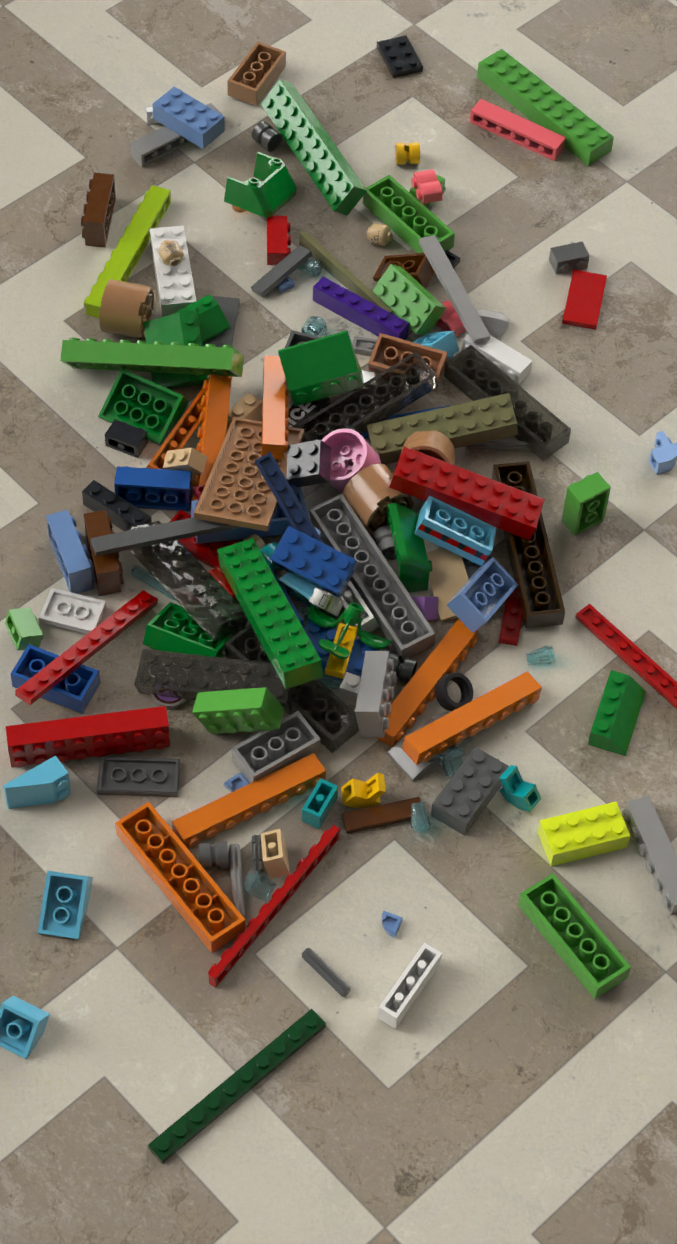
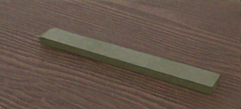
M305 230L300 232L299 245L310 250L312 257L349 291L390 313L393 312L392 309Z

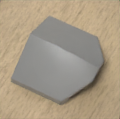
M479 310L478 314L489 334L499 340L500 336L508 329L509 319L500 312Z

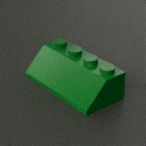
M210 294L175 312L197 310L202 344L231 329L219 304Z
M614 670L610 671L590 732L588 745L626 756L646 691L630 675Z

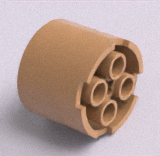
M110 279L105 287L101 301L100 330L102 332L145 339L143 322L151 319L152 310H154L155 305L154 289L150 286Z
M438 431L415 432L403 444V447L405 446L455 465L456 455L454 446L448 437Z
M381 463L370 465L359 471L349 480L343 490V496L365 529L372 535L378 528L386 526L387 504L397 503L412 510L414 503L411 500V495L389 488L393 473L385 464Z

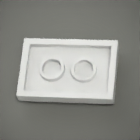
M51 588L40 613L39 622L88 634L99 625L106 608V601Z

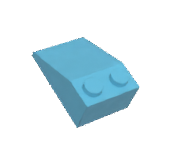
M56 755L3 785L6 805L9 809L51 804L64 800L71 794L69 773Z
M47 871L38 933L79 939L90 899L93 877Z

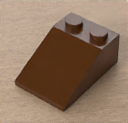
M425 253L384 256L373 276V280L379 282L390 264L402 267L426 289L434 274V270Z

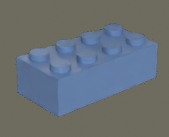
M175 86L152 104L153 119L202 149L225 131V117Z
M68 510L47 515L49 540L69 591L79 594L93 590L92 582L95 581L92 571L94 570L91 559H87L88 552L85 544L82 545L80 542L82 541L80 531L75 529L76 521L74 516L70 517Z
M492 557L471 576L447 603V606L473 633L491 618L519 584Z

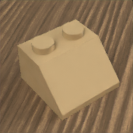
M250 392L247 393L229 409L227 428L229 429L233 417L262 422V400Z

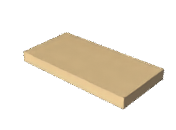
M445 548L427 552L428 561H432L433 568L429 574V581L434 597H438V612L441 622L456 619L458 617L447 606V603L469 580L461 556Z

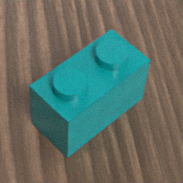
M320 778L302 808L301 821L320 829L338 798V786Z

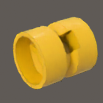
M411 142L408 145L406 143H396V165L406 164L407 162L410 164H420L419 142Z

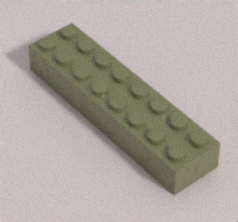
M509 393L367 425L371 447L379 455L381 464L397 462L407 438L418 431H438L449 438L454 449L518 435L517 421Z

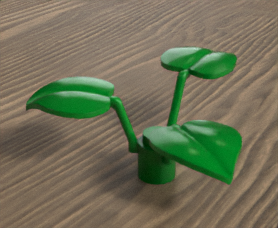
M350 603L348 609L344 610V613L337 620L318 610L314 604L309 608V619L325 628H336L342 619H345L346 625L336 644L326 639H321L318 642L321 649L337 658H348L349 651L341 647L340 644L349 626H355V624H358L357 635L361 637L360 640L373 648L384 649L391 644L392 640L361 630L363 620L361 616L364 608L359 604Z

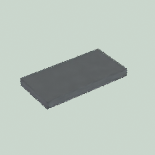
M212 296L219 304L231 329L208 340L202 346L205 347V344H213L216 347H222L223 345L232 346L240 298Z
M100 756L97 794L178 797L180 759Z

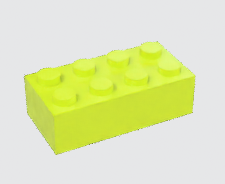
M617 802L540 820L538 835L550 866L627 848L630 839L629 831Z

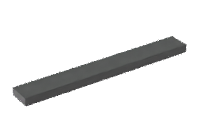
M193 517L91 538V545L95 555L101 556L228 530L239 526L195 519Z

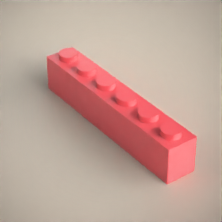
M480 99L471 109L470 123L553 161L564 150L566 137L483 99Z

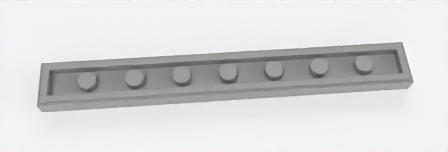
M434 235L420 238L419 244L473 344L489 341L491 336L437 237Z

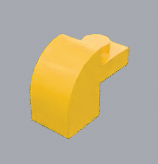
M376 773L366 782L352 778L341 787L343 805L352 808L376 806L381 803L380 796L386 792L384 774Z

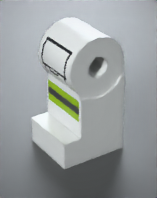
M316 587L312 597L309 599V602L338 616L345 602L343 599Z

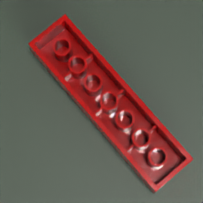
M405 446L398 459L389 488L424 501L429 496H432L498 529L527 540L531 539L537 527L545 500Z
M166 706L6 726L11 767L40 765L55 755L60 762L71 759L82 760L87 757H100L110 754L121 755L126 752H143L149 749L170 747Z

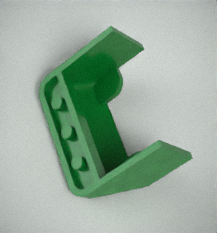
M257 152L253 174L256 178H250L245 182H241L228 177L224 202L268 218L272 217L296 195L297 187L281 159Z
M397 503L387 504L386 526L390 525L399 566V580L408 593L427 591L429 574L433 568L432 561H428L423 538L414 534L419 515L416 511Z

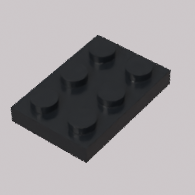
M407 35L377 42V49L393 78L423 71V65Z

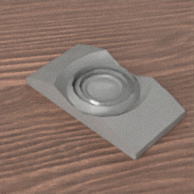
M446 711L432 717L424 726L447 715L450 712ZM405 736L387 754L414 781L471 742L474 737L469 736L460 744L453 745L444 753H438L432 756L429 761L421 762L418 765L402 749Z

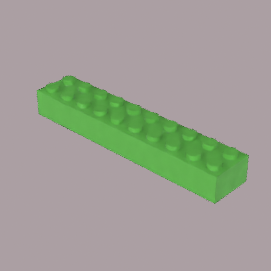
M503 49L478 62L477 78L535 124L566 137L565 148L587 166L612 151L614 136Z
M70 337L69 340H62L60 361L73 369L120 371L122 368L132 372L190 375L214 374L242 377L244 355L231 345L216 347L213 344H205V347H202L195 343H188V346H182L181 343L171 342V345H164L165 343L157 341L154 344H147L146 341L130 343L128 340L114 342L110 339H103V342H98L92 338L80 341L79 338Z

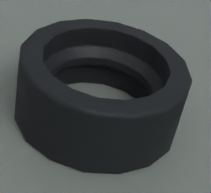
M462 673L447 674L441 677L435 685L436 700L445 710L454 711L473 699L474 691L472 684ZM449 681H454L460 688L461 700L459 703H455L448 695L447 685Z

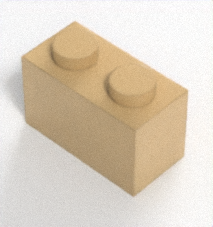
M194 448L170 450L165 455L163 468L167 470L191 471V475L203 474L207 456Z
M281 829L261 833L263 863L269 878L272 879L290 874L287 845Z

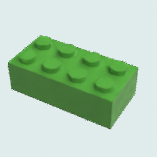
M390 264L372 290L379 299L393 310L397 317L408 322L409 328L419 335L429 333L446 310V307L402 267Z
M267 687L198 692L192 713L209 733L219 734L279 729L284 708Z

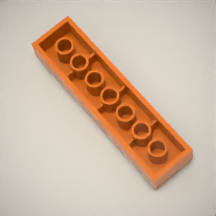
M147 802L115 823L116 835L211 953L246 930L245 918L150 802Z

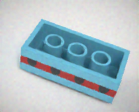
M429 496L419 512L414 534L456 555L464 557L472 563L482 566L492 552L496 527Z

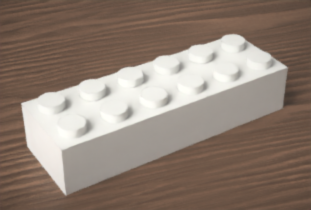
M184 225L150 229V244L162 317L171 315L196 301ZM175 240L179 243L184 254L180 264L171 267L163 263L158 253V249L163 241Z

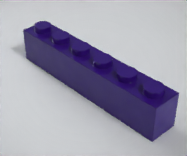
M324 276L313 286L314 302L376 336L382 333L403 340L408 338L409 323Z

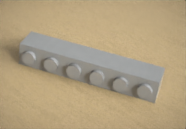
M212 103L206 105L222 115ZM164 126L130 143V154L141 167H144L189 144L191 141Z
M649 796L628 801L625 803L624 811H622L624 821L630 825L631 836L633 839H636L639 853L646 860V868L654 877L656 890L662 894L664 907L668 908L671 915L676 914L677 855Z

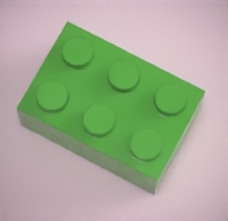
M598 472L587 475L584 479L577 483L574 482L567 487L561 521L574 536L605 519L611 486Z

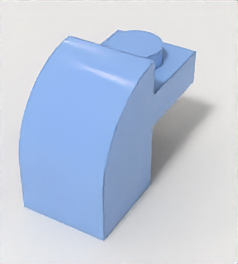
M664 431L657 432L654 443L656 449L651 450L649 463L656 475L671 470L677 461V443L671 444L670 438L665 435Z

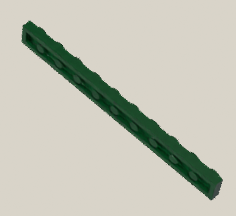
M310 1009L150 1142L148 1149L163 1164L326 1027V1023L313 1009Z

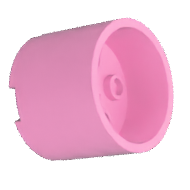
M338 429L322 439L323 442L331 447L329 483L340 494H343L345 486L355 474L370 465L381 463L376 451L358 432L352 429Z

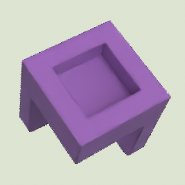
M411 597L426 620L438 619V597Z

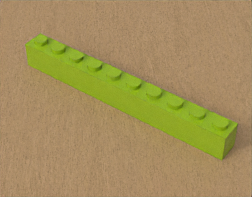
M152 185L149 191L145 192L144 200L139 203L136 214L132 215L131 223L126 226L123 237L119 238L116 249L112 250L110 260L106 261L103 272L99 273L96 284L91 288L90 295L84 300L86 315L99 318L103 293L110 279L128 281L150 241V229L158 227L171 204V190Z

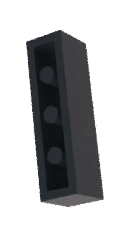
M93 480L82 491L83 505L94 512L106 510L107 517L112 519V524L121 530L128 531L152 526L150 515L97 481Z

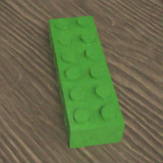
M390 175L366 188L367 192L363 196V205L384 224H387L414 251L424 253L419 244V239L434 235L437 237L444 252L454 247L455 232Z
M554 873L520 893L518 906L594 999H597L628 978L631 966Z

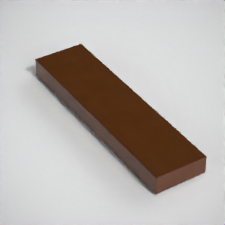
M419 796L342 813L341 817L346 834L422 818L425 817V812Z

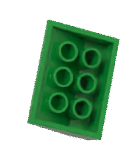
M197 310L179 312L143 322L147 344H154L157 341L165 343L164 345H171V342L181 343L182 346H188V343L202 346ZM151 373L152 382L167 389L203 385L205 380H208L207 375Z
M348 330L278 350L288 389L295 406L364 387L363 373Z
M121 368L98 417L110 423H113L116 419L126 422L131 426L142 428L144 431H147L148 440L161 445L182 417L189 400L179 393Z
M169 602L147 624L143 645L213 672L227 653L239 632V628Z

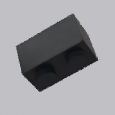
M116 419L105 433V445L107 447L136 458L140 456L148 444L147 431Z

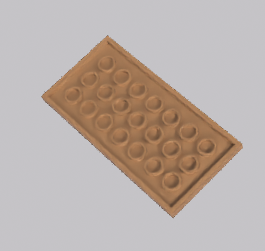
M233 417L194 511L195 519L268 532L278 501L254 462L261 457L262 422ZM288 426V445L301 443L304 429ZM284 452V460H275L286 477L287 452Z

